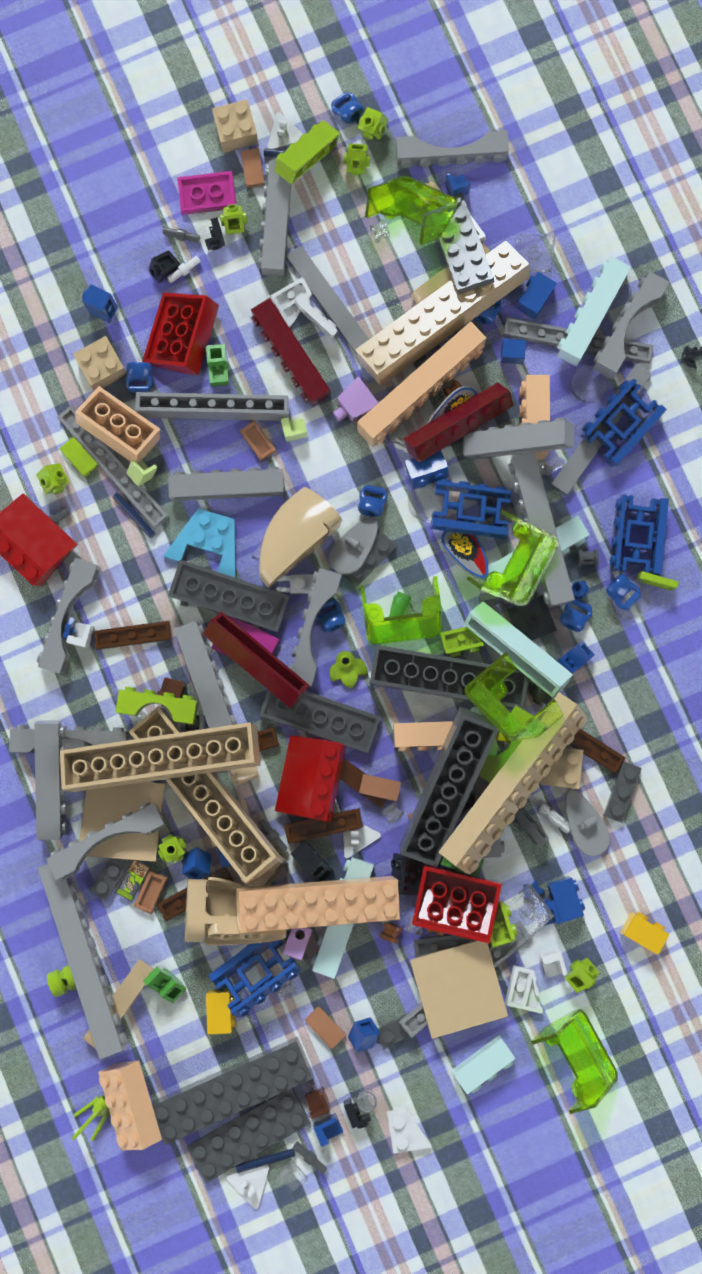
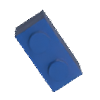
M538 271L535 277L531 276L526 283L528 287L526 291H521L518 295L516 309L535 320L555 290L557 282Z
M92 284L83 292L82 302L88 312L110 323L118 308L111 293Z
M441 450L420 463L414 458L405 461L406 472L413 489L422 488L438 480L440 481V479L449 478L448 465Z
M567 876L547 883L551 898L555 900L561 923L584 916L583 910H585L583 900L578 898L577 891H579L576 880Z

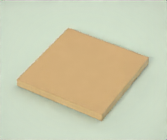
M142 782L86 790L79 841L87 838L86 835L94 830L99 832L105 829L104 825L109 822L115 821L116 823L122 820V816L129 812L134 814L140 810L139 807L149 802L150 804L154 803L157 805L162 816L165 783ZM160 830L150 835L141 833L117 835L99 844L88 856L157 862Z
M475 940L410 959L432 1039L508 1017L487 943Z

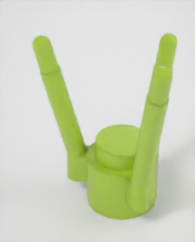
M101 1095L100 1098L96 1096L93 1101L74 1113V1117H77L94 1106L92 1108L94 1113L72 1136V1140H75L96 1116L101 1117L103 1115L91 1137V1140L94 1141L107 1117L110 1115L104 1095Z

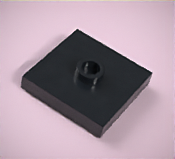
M543 595L507 609L513 626L531 641L557 631Z

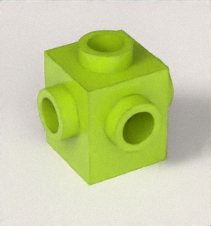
M367 107L364 115L359 120L358 129L363 133L362 136L370 141L374 138L379 141L386 131L389 119L383 113Z
M349 143L348 153H344L343 165H347L346 172H350L353 175L365 173L366 167L370 166V155H367L368 145Z
M231 204L223 208L220 220L221 226H225L226 234L244 232V224H248L247 214L242 211V206Z
M61 463L46 465L36 474L45 494H60L64 492V488L70 483Z
M170 834L161 839L163 843L158 845L160 848L158 853L163 861L166 860L167 863L173 861L175 864L184 859L183 854L188 852L186 850L188 846L183 837L180 838L179 835L173 837ZM169 846L174 847V853H170Z
M588 958L581 961L577 959L569 966L571 969L567 973L568 975L564 977L576 993L593 987L597 982L595 979L600 972Z

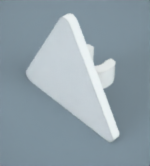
M277 112L267 148L279 149L290 146L292 143L295 144L303 133L280 112Z
M365 825L363 828L343 832L344 857L348 859L380 838L381 834Z
M269 1165L227 1175V1180L254 1209L259 1207Z

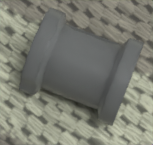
M594 549V551L577 550L578 567L582 565L598 566L599 555L597 549Z

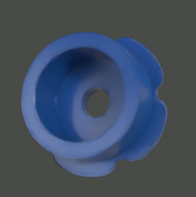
M583 580L575 581L571 586L573 595L579 599H583L589 591L587 583Z

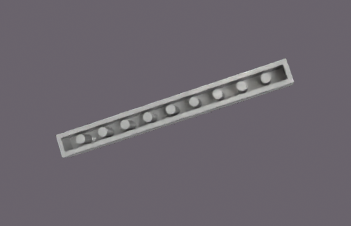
M48 864L38 867L39 874L99 1059H103L127 1049V1037L125 1033L121 1032L119 1026L121 1025V1019L118 1013L115 1014L113 1008L115 1001L112 994L108 992V980L106 975L102 974L100 968L102 967V961L99 956H96L94 950L96 943L94 938L89 935L88 929H90L87 918L83 916L82 910L84 908L82 901L77 898L75 881L71 880V877L62 881H56Z

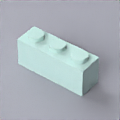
M498 1035L453 1068L452 1073L466 1094L470 1092L475 1093L482 1087V1083L486 1080H493L498 1075V1071L502 1068L504 1070L509 1068L516 1058L501 1036Z

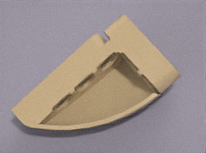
M303 487L279 508L270 521L263 538L259 557V576L268 588L325 542L324 538L329 537L340 528L342 523L341 516L316 492Z
M208 877V880L188 879L185 942H203L205 936L206 946L254 944L283 940L286 938L287 933L286 929L240 933L237 923L236 888H244L246 886L215 877Z

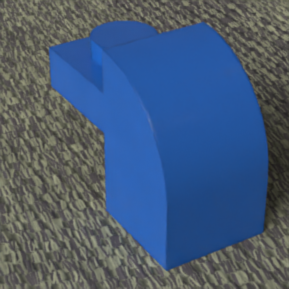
M582 640L558 659L557 662L573 674L595 654Z

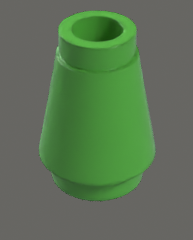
M398 591L393 597L389 617L399 621L412 603L410 602L412 597Z

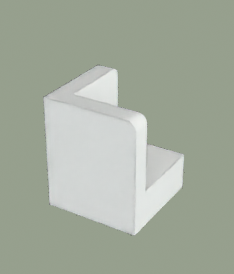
M76 622L74 629L77 631L72 636L68 635L66 643L89 649L95 627Z
M559 949L539 954L547 978L559 974L563 976L568 975L562 953Z

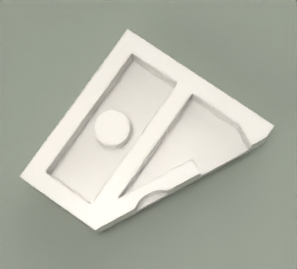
M407 1108L387 1111L394 1154L431 1148V1142L426 1138Z

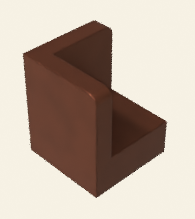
M165 677L161 690L157 692V695L163 696L164 692L175 694V698H183L187 683Z
M324 1087L305 1094L311 1119L330 1112V1103Z

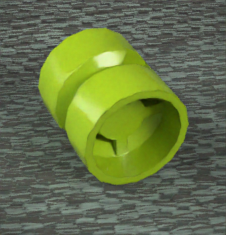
M69 965L64 966L62 971L57 969L47 973L48 986L54 997L66 994L68 989L70 991L77 989Z

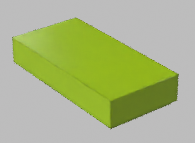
M74 437L59 448L84 477L99 466Z
M643 571L638 573L636 578L637 582L670 591L675 590L679 581Z

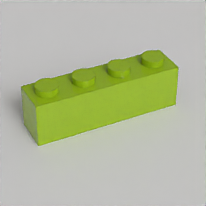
M324 120L319 124H314L307 134H302L295 144L292 143L284 153H280L276 157L274 171L292 185L337 146L340 132Z

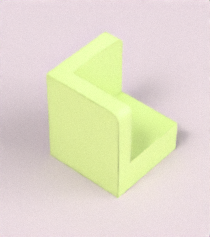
M288 418L281 419L286 442L308 437L303 418L289 421Z
M133 460L126 473L139 487L153 478L157 466L153 465L148 468L143 461L137 464Z

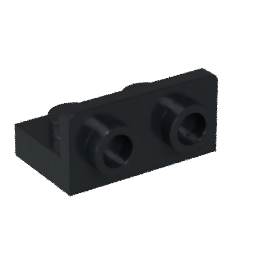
M393 853L391 860L392 876L398 879L399 894L418 895L423 862L400 853Z

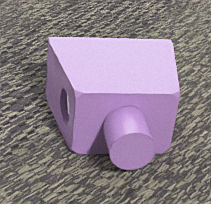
M358 376L338 396L337 402L340 408L334 411L333 415L339 422L348 416L352 423H355L379 402Z
M309 927L291 929L283 954L301 961L312 929H309ZM298 931H302L304 933L303 938L301 940L296 938V934Z

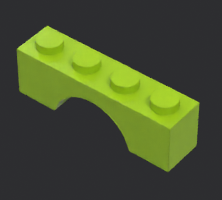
M125 686V690L119 689L115 713L138 716L146 706L162 704L169 709L174 722L192 725L196 723L199 702L195 701L193 696L183 695V698H175V694L164 692L162 696L156 695V691L144 689V693L136 692L137 688Z
M517 705L513 707L505 721L511 731L509 746L500 754L487 755L478 776L491 783L525 738L528 731L536 723L534 715Z

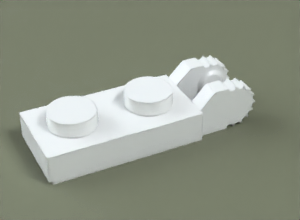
M303 295L297 296L295 300L296 308L298 307L314 325L332 339L338 332L336 330L337 326L331 320L323 318L322 312L317 307L313 308L310 306L307 297Z
M314 574L283 576L278 582L290 581V588L278 587L275 588V591L290 593L291 595L309 594V591L313 590L315 583L312 582Z

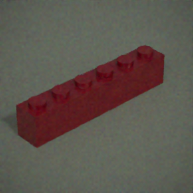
M268 298L252 308V317L250 318L255 327L259 326L262 330L260 334L264 341H269L272 345L270 349L276 358L279 356L282 362L280 364L283 370L291 374V382L295 388L299 387L302 391L300 395L306 404L309 402L313 407L331 396L330 388L272 300Z
M497 382L406 436L403 440L408 453L420 463L514 406L510 391Z
M221 611L210 620L203 635L290 709L303 697L310 685Z

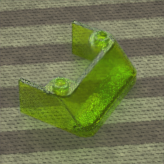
M400 176L368 188L365 217L370 218L381 214L386 219H394L401 215L422 225L419 244L423 245L442 236L457 210L458 200L411 177Z
M502 509L501 513L515 521L512 526V534L520 539L503 573L492 571L486 576L484 582L470 576L467 577V580L482 591L515 605L524 606L531 600L559 546V540L555 535Z
M433 576L432 579L434 596L426 597L421 605L422 613L384 617L380 605L375 603L366 604L364 585H360L367 641L373 645L437 637L442 631L441 601L437 576Z
M505 652L467 684L465 695L507 740L515 741L537 738L564 715L557 701L553 699L522 725L500 702L507 694V687L502 681L516 670L509 654Z
M578 1009L545 1026L531 1041L533 1045L543 1041L549 1046L558 1044L576 1079L573 1081L571 1089L577 1101L568 1110L570 1114L596 1108L618 1080L617 1070L588 1016L582 1009Z

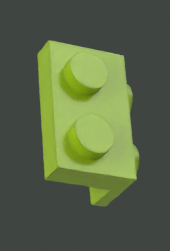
M468 627L440 633L445 656L450 655L451 658L461 656L463 651H469V653L479 652L480 648L484 646L481 638Z
M503 901L499 902L491 936L493 948L514 942L515 936L518 935L515 924H510L508 918L512 916L509 906L504 905Z

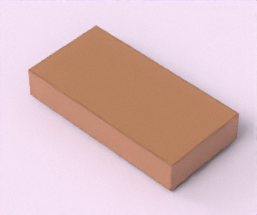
M259 148L241 151L246 187L264 186Z
M255 420L240 430L241 435L261 462L277 452Z
M363 774L359 793L397 801L401 782Z
M150 870L134 907L152 914L168 877Z
M320 1005L305 1018L310 1027L331 1049L346 1036V1033Z

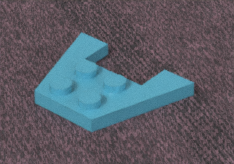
M198 508L163 557L179 562L183 560L187 545L221 555L222 559L217 572L236 578L235 519Z

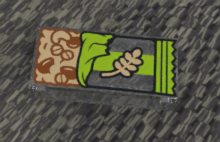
M133 860L115 893L133 902L152 867L142 861Z

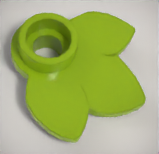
M342 651L336 656V663L331 666L329 674L331 681L341 679L346 687L353 688L357 682L358 675H367L368 669L363 660L355 658L349 651ZM348 658L349 662L347 664H343L342 659Z

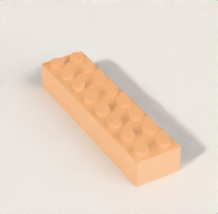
M469 322L357 422V432L372 448L375 445L380 446L390 432L393 434L400 428L399 424L402 421H408L414 415L413 412L417 408L421 409L428 403L427 399L432 395L435 397L442 390L441 387L445 383L450 384L456 378V373L459 371L463 372L470 365L469 362L473 358L476 360L483 354L482 350L485 347L486 337L472 322Z
M393 876L236 888L237 923L240 933L400 920L398 879Z

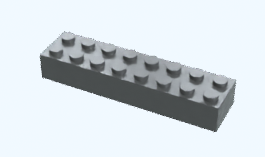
M376 645L370 685L510 709L517 705L524 709L529 678L516 668Z
M462 707L459 708L400 841L401 855L434 867L438 866L442 857L439 851L452 835L500 729L496 720Z
M297 1036L154 1100L152 1106L163 1142L167 1145L313 1079V1071Z

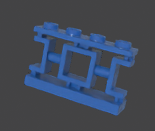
M635 378L630 381L625 380L619 386L620 391L608 398L606 407L604 409L601 407L594 414L596 418L592 422H587L581 429L583 432L580 434V437L585 438L587 443L597 438L608 449L602 457L607 459L606 463L611 467L618 465L667 410L662 404L658 405L656 400L651 401L647 405L636 394L641 385L636 383L637 380ZM631 388L632 390L626 396L633 401V404L628 407L624 402H621L615 406ZM640 408L644 413H647L652 409L640 423L641 419L635 414L636 410ZM620 410L632 421L623 433L611 422ZM606 416L602 424L609 429L608 432L603 435L599 430H596L591 434ZM615 435L622 441L628 437L615 451L616 447L610 442L611 438Z
M440 479V481L438 480L435 483L434 495L443 496L442 512L433 511L430 529L505 539L508 536L509 528L507 527L509 521L500 520L501 505H509L511 503V490H507L506 487L489 488L486 484L475 486L470 485L466 481L453 483L450 479ZM449 491L460 492L458 502L448 501ZM487 496L497 497L495 508L486 506ZM464 499L480 501L479 517L462 515ZM447 509L457 510L456 521L445 519L447 517ZM485 514L494 515L493 526L482 524Z
M622 494L616 500L615 505L618 515L615 517L613 528L616 529V535L612 538L611 547H614V554L610 556L609 565L612 566V571L625 572L627 563L644 565L643 572L659 576L662 573L669 499L661 498L658 500L657 498H652L650 500V507L633 505L634 496ZM627 503L626 511H634L637 512L636 520L627 519L625 521L624 527L625 508ZM656 509L655 526L653 522H644V513L653 514ZM631 526L647 528L646 544L629 542ZM623 540V548L633 549L632 558L623 557L620 564ZM652 549L651 566L650 560L640 559L641 550L649 551Z
M283 940L249 944L208 975L218 990L222 991L226 987L229 988L235 1000L227 1005L233 1016L237 1018L246 1016L252 1007L263 1003L269 994L279 991L285 982L295 979L298 976V972L302 970L294 958L290 957L284 961L277 949L285 944ZM270 948L274 956L265 961L260 954ZM260 963L267 976L255 985H252L245 973ZM279 963L284 970L275 977L270 968ZM238 972L242 980L233 985L232 981L228 978ZM247 987L252 995L243 1001L239 992Z

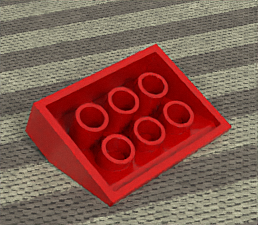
M163 293L142 362H149L152 366L182 374L199 375L219 305L207 295Z
M22 493L0 512V555L31 585L43 586L76 548L78 543L31 499Z
M290 735L275 811L331 823L346 745L327 740Z
M426 865L423 868L412 925L490 944L503 883Z

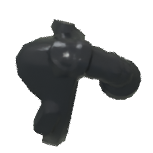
M687 345L681 355V360L687 366L697 368L695 360L690 361V358L702 355V347L691 349Z

